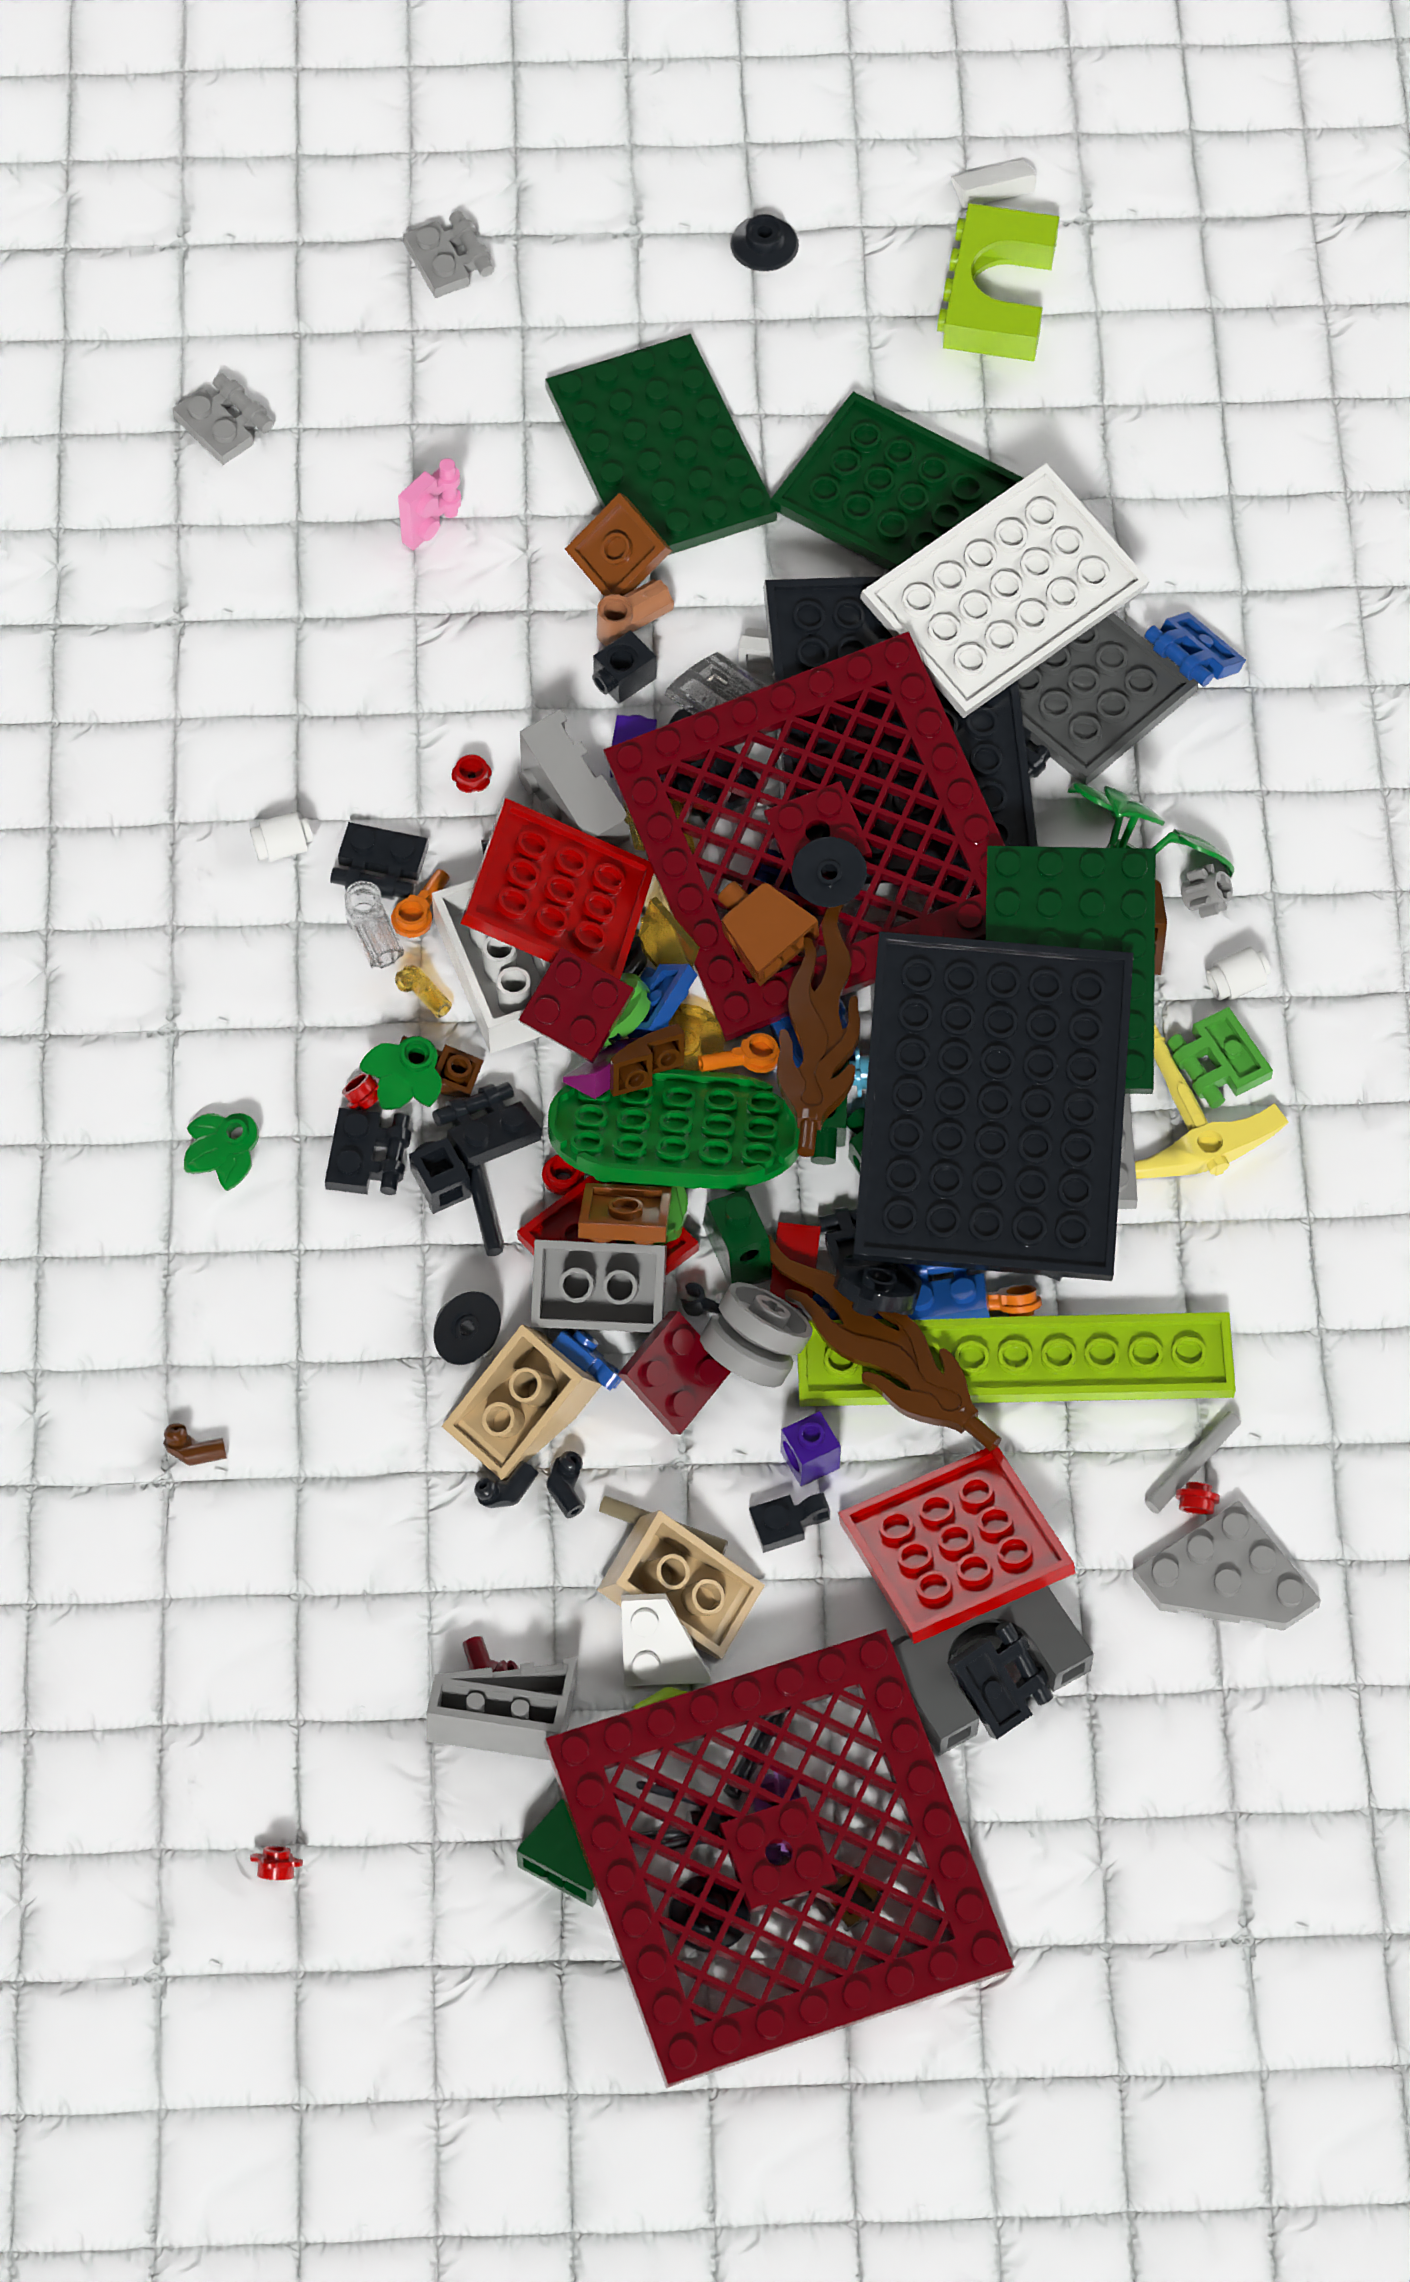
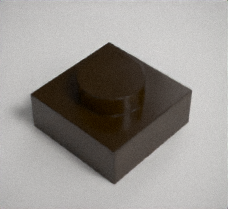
M844 1875L838 1879L835 1885L824 1889L844 1898L853 1878ZM859 1882L850 1901L873 1912L881 1896L875 1889ZM824 1901L832 1914L836 1916L839 1907ZM845 1910L840 1925L847 1932L864 1920Z

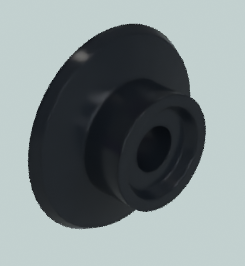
M761 214L744 221L735 229L731 236L730 248L736 260L745 267L756 271H773L788 265L795 258L799 249V240L796 232L788 223L773 215Z
M823 837L809 842L797 853L792 865V880L798 893L808 902L821 907H836L848 903L860 893L867 877V866L861 852L852 843L837 837ZM827 872H833L837 875L831 880L822 877Z
M478 1291L459 1294L447 1302L438 1312L433 1330L434 1344L438 1354L451 1364L466 1365L475 1362L487 1353L494 1345L500 1331L501 1315L498 1305L489 1295Z
M700 1875L695 1876L684 1882L679 1888L699 1898L708 1879ZM714 1882L705 1901L729 1912L737 1893ZM672 1897L669 1905V1919L682 1926H686L694 1908ZM743 1897L735 1916L750 1923L751 1913L749 1914ZM700 1911L691 1930L715 1941L724 1922ZM729 1925L721 1945L730 1948L745 1933ZM688 1940L684 1943L694 1950L710 1952Z

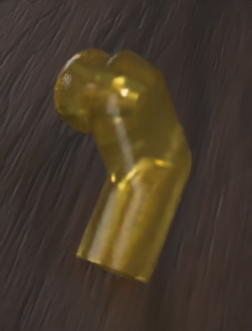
M406 965L403 970L396 973L395 984L398 989L405 993L413 991L437 1018L443 1017L450 1011L452 1003L420 967Z

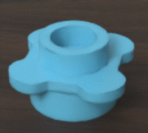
M856 1048L855 1060L849 1061V1064L855 1065L856 1068L855 1080L852 1086H857L858 1098L862 1097V1089L867 1088L869 1055L860 1056V1049Z

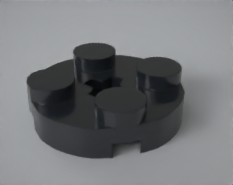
M853 1254L843 1258L842 1265L839 1264L833 1286L840 1294L853 1302L852 1309L855 1312L865 1316H874L878 1311L901 1315H912L914 1313L922 1281L912 1269L899 1263L896 1270L885 1266V1262L853 1258Z

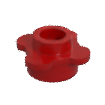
M267 1846L263 1848V1854L250 1855V1861L258 1863L257 1876L267 1880L294 1878V1867H301L303 1865L302 1859L294 1858L293 1854H291V1849L283 1846Z

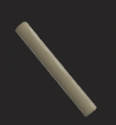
M606 1495L603 1497L599 1507V1512L636 1525L641 1516L652 1513ZM679 1523L724 1555L728 1540Z

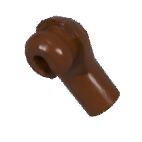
M180 1423L170 1424L164 1430L165 1439L163 1444L167 1452L186 1465L193 1466L227 1459L223 1437L198 1442L187 1434L186 1426Z

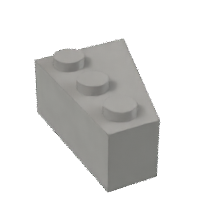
M561 709L520 731L521 772L519 773V779L529 794L535 793L540 799L546 816L616 847L630 840V818L604 776L601 774L596 777L582 758L588 754V751L582 741L574 745L565 731V722L568 719Z
M577 1657L564 1658L562 1664L535 1667V1663L532 1662L520 1664V1669L492 1672L491 1667L435 1674L426 1712L427 1741L550 1760L544 1741L547 1737L567 1731L576 1690Z

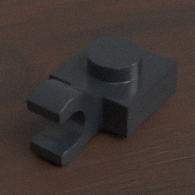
M824 1493L809 1496L796 1506H794L791 1495H787L749 1507V1516L763 1553L805 1540L803 1527L820 1524L830 1519L828 1514L829 1506Z

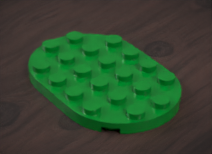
M670 1069L652 1074L651 1087L614 1097L609 1089L596 1099L569 1085H565L553 1098L548 1111V1136L555 1152L572 1167L594 1176L597 1181L602 1183L615 1181L645 1186L665 1185L688 1189H726L731 1192L745 1190L748 1186L757 1185L777 1177L790 1168L799 1157L797 1149L800 1128H797L796 1119L785 1100L773 1093L772 1085L756 1078L739 1074Z

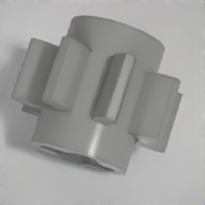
M1208 864L1186 873L1188 880L1182 883L1181 896L1189 910L1199 909L1200 918L1216 915L1220 911L1227 910L1225 902L1231 900L1233 887L1229 876L1225 872L1219 871L1215 873L1214 865Z

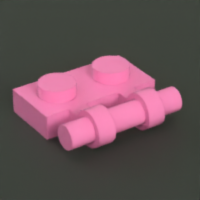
M446 458L441 460L439 468L432 475L424 471L398 495L402 543L413 551L421 543L431 540L436 535L440 527L439 517L442 514L447 518H454L458 514V509L462 502L461 493L457 488L460 484V472L455 467V462L452 459Z

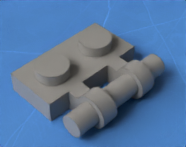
M456 211L450 215L449 221L453 226L450 230L444 231L439 221L403 233L404 245L434 298L470 286V276L468 273L478 270L482 277H487L494 272V267L490 262V252L484 244L479 243L474 224L471 220L466 219L461 211ZM464 245L467 253L458 256L454 248Z
M220 373L214 378L212 383L220 391L218 394L212 397L202 388L172 409L174 419L222 465H225L253 445V437L249 432L250 430L257 427L262 433H267L272 429L274 422L267 416L265 407L258 401H252L244 394L245 389L239 382L230 380L225 374ZM233 405L242 413L236 418L227 411Z

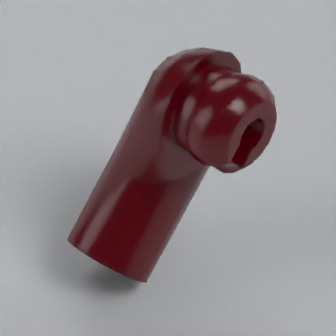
M481 1636L469 1638L462 1644L470 1670L491 1667L492 1672L519 1669L512 1660L506 1663L505 1660L498 1662L490 1659L484 1639Z

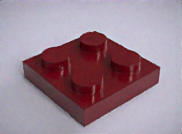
M561 947L518 1020L525 1026L593 1064L633 997L635 989Z
M669 1311L618 1375L671 1434L681 1435L731 1371L718 1363L704 1349L700 1342L699 1333L679 1311Z

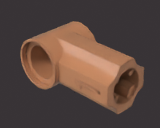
M653 579L623 596L608 595L601 599L597 606L596 633L598 640L603 645L608 646L630 630L634 632L672 611L674 601L668 587L661 580L656 581Z

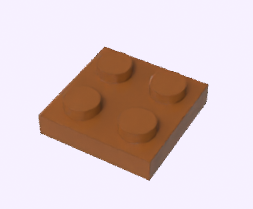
M621 493L565 548L566 552L604 597L608 595L623 596L633 591L672 552L671 548L627 496Z
M585 1183L578 1223V1238L590 1239L597 1243H607L612 1240L633 1241L640 1245H651L656 1242L665 1243L671 1208L672 1187Z

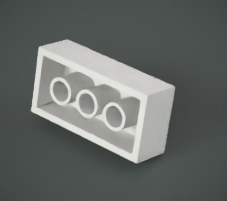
M475 879L433 892V918L490 1053L543 1036L520 1023L518 1019L551 963L460 924Z

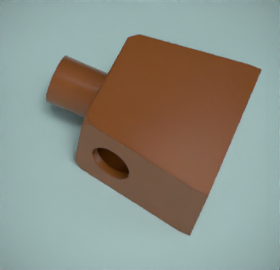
M734 881L728 884L718 896V900L730 911L721 920L723 933L759 986H762L804 949L803 940L808 937L814 941L819 936L818 920L768 883L761 884L751 894H748Z

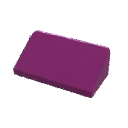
M638 1038L617 1040L602 1050L593 1064L586 1061L563 1077V1082L596 1099L610 1089V1059L618 1051Z

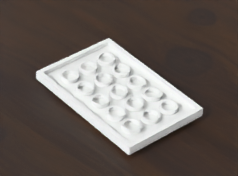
M1045 463L865 588L861 593L860 599L893 637L909 631L930 680L957 712L965 718L1148 587L1150 580L1052 468Z

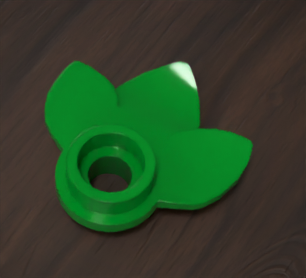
M408 1037L399 1045L381 1043L372 1048L360 1063L359 1069L362 1072L380 1079L378 1082L377 1098L380 1107L384 1110L399 1109L408 1104L413 1097L422 1105L431 1107L441 1093L442 1079L435 1069L438 1058L437 1050L433 1043L424 1037ZM418 1053L422 1055L424 1061L414 1064L409 1060L408 1056Z
M207 1113L197 1117L187 1126L188 1132L195 1141L190 1144L185 1153V1172L200 1174L216 1170L220 1184L226 1191L233 1189L241 1183L252 1167L250 1151L254 1149L259 1139V1128L256 1122L250 1116L243 1113L231 1114L226 1118L216 1113ZM242 1127L243 1132L241 1136L232 1139L231 1133L233 1130Z

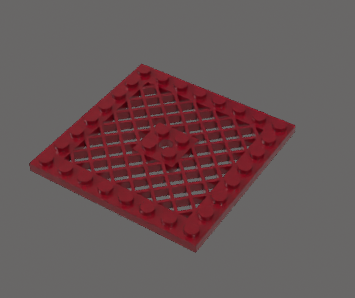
M909 631L603 749L605 759L694 969L698 974L725 1042L790 1016L788 1011L789 990L804 957L796 955L788 962L794 965V967L775 973L762 986H759L757 982L748 984L745 977L752 980L754 978L741 959L738 962L731 944L723 933L722 922L714 905L724 909L727 908L718 900L719 895L717 892L723 879L732 882L736 881L742 885V888L747 893H749L750 889L755 890L765 883L755 879L761 865L765 864L781 870L774 886L771 885L804 910L823 916L824 919L825 912L829 907L814 905L802 896L782 889L789 874L792 879V865L797 853L806 844L811 842L806 834L812 827L823 826L830 832L829 837L841 838L852 843L861 852L865 862L872 858V851L869 845L885 851L879 866L866 862L867 874L874 877L868 890H861L854 898L862 901L856 917L843 912L838 917L839 923L851 927L844 943L850 954L852 968L841 996L875 983L879 932L986 940L987 846H1005ZM887 687L889 693L881 691V689ZM859 698L855 709L842 705ZM869 698L888 705L882 719L863 713ZM895 709L905 728L889 723ZM821 713L816 724L804 720ZM831 713L849 720L843 734L824 728ZM858 723L876 730L870 745L851 738ZM783 728L778 739L765 735ZM793 728L811 734L805 749L786 743ZM884 733L903 740L897 755L878 748ZM819 738L838 745L832 759L813 753ZM744 743L740 754L727 750ZM754 743L773 749L766 764L748 758ZM911 743L920 763L905 758ZM846 748L865 755L859 769L840 763ZM781 753L799 759L793 774L775 768ZM716 757L735 764L728 779L710 773ZM706 758L701 769L689 765ZM873 758L892 765L886 780L867 773ZM808 763L826 769L821 784L802 778ZM743 768L761 774L755 789L737 783ZM900 768L919 775L913 790L894 783ZM678 772L696 779L690 794L672 788ZM667 773L665 780L662 784L659 775ZM835 773L853 780L848 794H846L841 781L830 785ZM770 778L788 784L782 800L763 793ZM927 779L936 799L921 794ZM704 783L723 789L717 804L698 798ZM862 783L881 790L874 805L855 798ZM796 788L809 792L808 794L792 799L796 791ZM731 793L750 799L744 814L725 808ZM888 794L908 800L902 815L883 809ZM669 798L684 804L678 819ZM758 803L771 807L764 810L767 823L752 818ZM916 804L935 811L929 825L909 819ZM693 808L711 814L705 830L686 823ZM854 810L869 815L863 830ZM942 815H944L952 834L936 829ZM720 818L738 824L732 840L713 833ZM877 819L896 825L890 841L871 834ZM747 828L765 835L759 850L740 843ZM904 829L923 835L917 851L898 844ZM684 834L700 839L693 854ZM773 839L783 859L767 854ZM932 839L951 846L945 861L925 854ZM708 843L727 850L720 865L702 859ZM958 850L968 870L953 865ZM735 853L754 860L747 875L728 869ZM893 854L912 861L906 876L887 870ZM920 864L939 871L933 887L914 880ZM699 869L715 875L709 890ZM827 872L822 877L831 880L833 878L827 877V875L833 874V872ZM947 875L967 882L961 897L941 890ZM881 880L901 886L894 902L875 895ZM974 886H976L979 894L970 897ZM909 890L928 897L922 912L902 905ZM936 900L950 905L931 913ZM870 905L889 912L883 927L864 921ZM897 916L912 920L892 928ZM823 919L819 926V936L812 941L817 952L820 946L825 947L822 935ZM859 930L873 935L854 943ZM826 954L817 957L814 977L811 982L814 992L821 984L826 971Z
M886 1629L545 1738L544 1744L666 2088L1011 1972L1014 1969L1004 1938ZM858 1689L860 1697L848 1691ZM832 1697L824 1714L806 1706ZM837 1700L861 1711L853 1728L830 1717ZM789 1711L781 1728L764 1720L765 1718ZM795 1713L819 1724L810 1742L787 1731ZM866 1714L876 1739L859 1731ZM746 1725L739 1742L721 1733ZM753 1727L776 1738L768 1756L745 1745ZM824 1727L848 1738L840 1756L816 1745ZM704 1738L696 1755L678 1747ZM710 1741L733 1751L725 1770L702 1759ZM782 1741L805 1752L797 1770L774 1759ZM853 1741L876 1752L869 1770L845 1759ZM661 1752L653 1769L635 1761ZM667 1755L690 1765L682 1784L659 1773ZM739 1755L762 1766L754 1784L731 1773ZM811 1755L834 1766L826 1784L803 1773ZM882 1756L892 1782L875 1774ZM618 1766L609 1783L605 1770ZM625 1769L648 1779L639 1798L616 1787ZM697 1769L720 1780L711 1798L688 1787ZM768 1769L792 1780L784 1798L760 1787ZM840 1769L863 1780L855 1798L832 1787ZM654 1783L677 1794L668 1812L645 1801ZM726 1783L749 1794L741 1812L717 1801ZM797 1784L821 1794L813 1812L807 1796L789 1801ZM869 1784L892 1794L885 1812L861 1802ZM683 1797L706 1808L698 1826L675 1816ZM755 1797L772 1805V1807L747 1815ZM826 1798L850 1808L842 1827L819 1816ZM898 1798L908 1824L890 1816ZM615 1799L634 1808L626 1825H624ZM640 1811L663 1822L655 1840L632 1830ZM712 1811L730 1819V1821L721 1823L719 1826L722 1838L704 1830ZM856 1812L879 1823L871 1841L848 1830ZM669 1825L692 1836L684 1855L660 1844ZM885 1826L908 1837L900 1855L877 1844ZM819 1829L836 1836L829 1854L826 1851ZM698 1840L721 1850L713 1869L690 1858ZM842 1840L866 1851L858 1869L834 1858ZM914 1841L924 1867L906 1858ZM631 1842L649 1850L641 1868L637 1862ZM773 1843H783L790 1852V1861L782 1866L774 1865L768 1861L765 1849ZM655 1854L678 1864L670 1883L647 1873ZM727 1854L738 1881L719 1873ZM872 1854L895 1865L887 1884L864 1873ZM684 1868L708 1879L699 1898L676 1887ZM901 1869L924 1879L916 1898L893 1887ZM834 1871L853 1878L844 1898L824 1889L837 1883L838 1880ZM714 1882L737 1893L729 1912L705 1901ZM859 1882L881 1893V1897L873 1912L850 1901ZM930 1883L940 1910L922 1901ZM646 1885L665 1893L656 1912ZM809 1894L801 1912L783 1904V1902ZM670 1897L694 1908L686 1926H682L662 1916ZM743 1897L749 1914L767 1908L758 1927L735 1916ZM815 1897L839 1907L831 1926L807 1916ZM888 1897L911 1908L903 1927L880 1916ZM845 1910L868 1922L860 1941L837 1930ZM700 1911L724 1922L715 1941L691 1930ZM772 1911L796 1922L788 1941L764 1930ZM917 1911L940 1922L932 1941L909 1930ZM729 1925L753 1936L745 1955L721 1945ZM802 1926L825 1936L817 1956L794 1945ZM874 1926L897 1936L889 1955L866 1944ZM947 1926L952 1940L939 1944ZM661 1927L680 1936L672 1955L668 1949ZM686 1940L710 1951L701 1970L677 1959ZM759 1940L782 1951L774 1970L750 1959ZM831 1940L855 1951L846 1970L823 1959ZM904 1940L922 1948V1950L896 1958ZM716 1954L739 1965L731 1984L707 1974ZM788 1954L812 1965L804 1984L780 1974ZM861 1954L880 1963L853 1973ZM745 1969L769 1980L760 1999L736 1988ZM818 1969L836 1977V1979L810 1987ZM677 1971L696 1980L687 1999ZM702 1983L725 1994L716 2014L693 2003ZM775 1983L794 1992L766 2002ZM731 1998L750 2006V2008L723 2016ZM692 2014L707 2022L696 2026Z

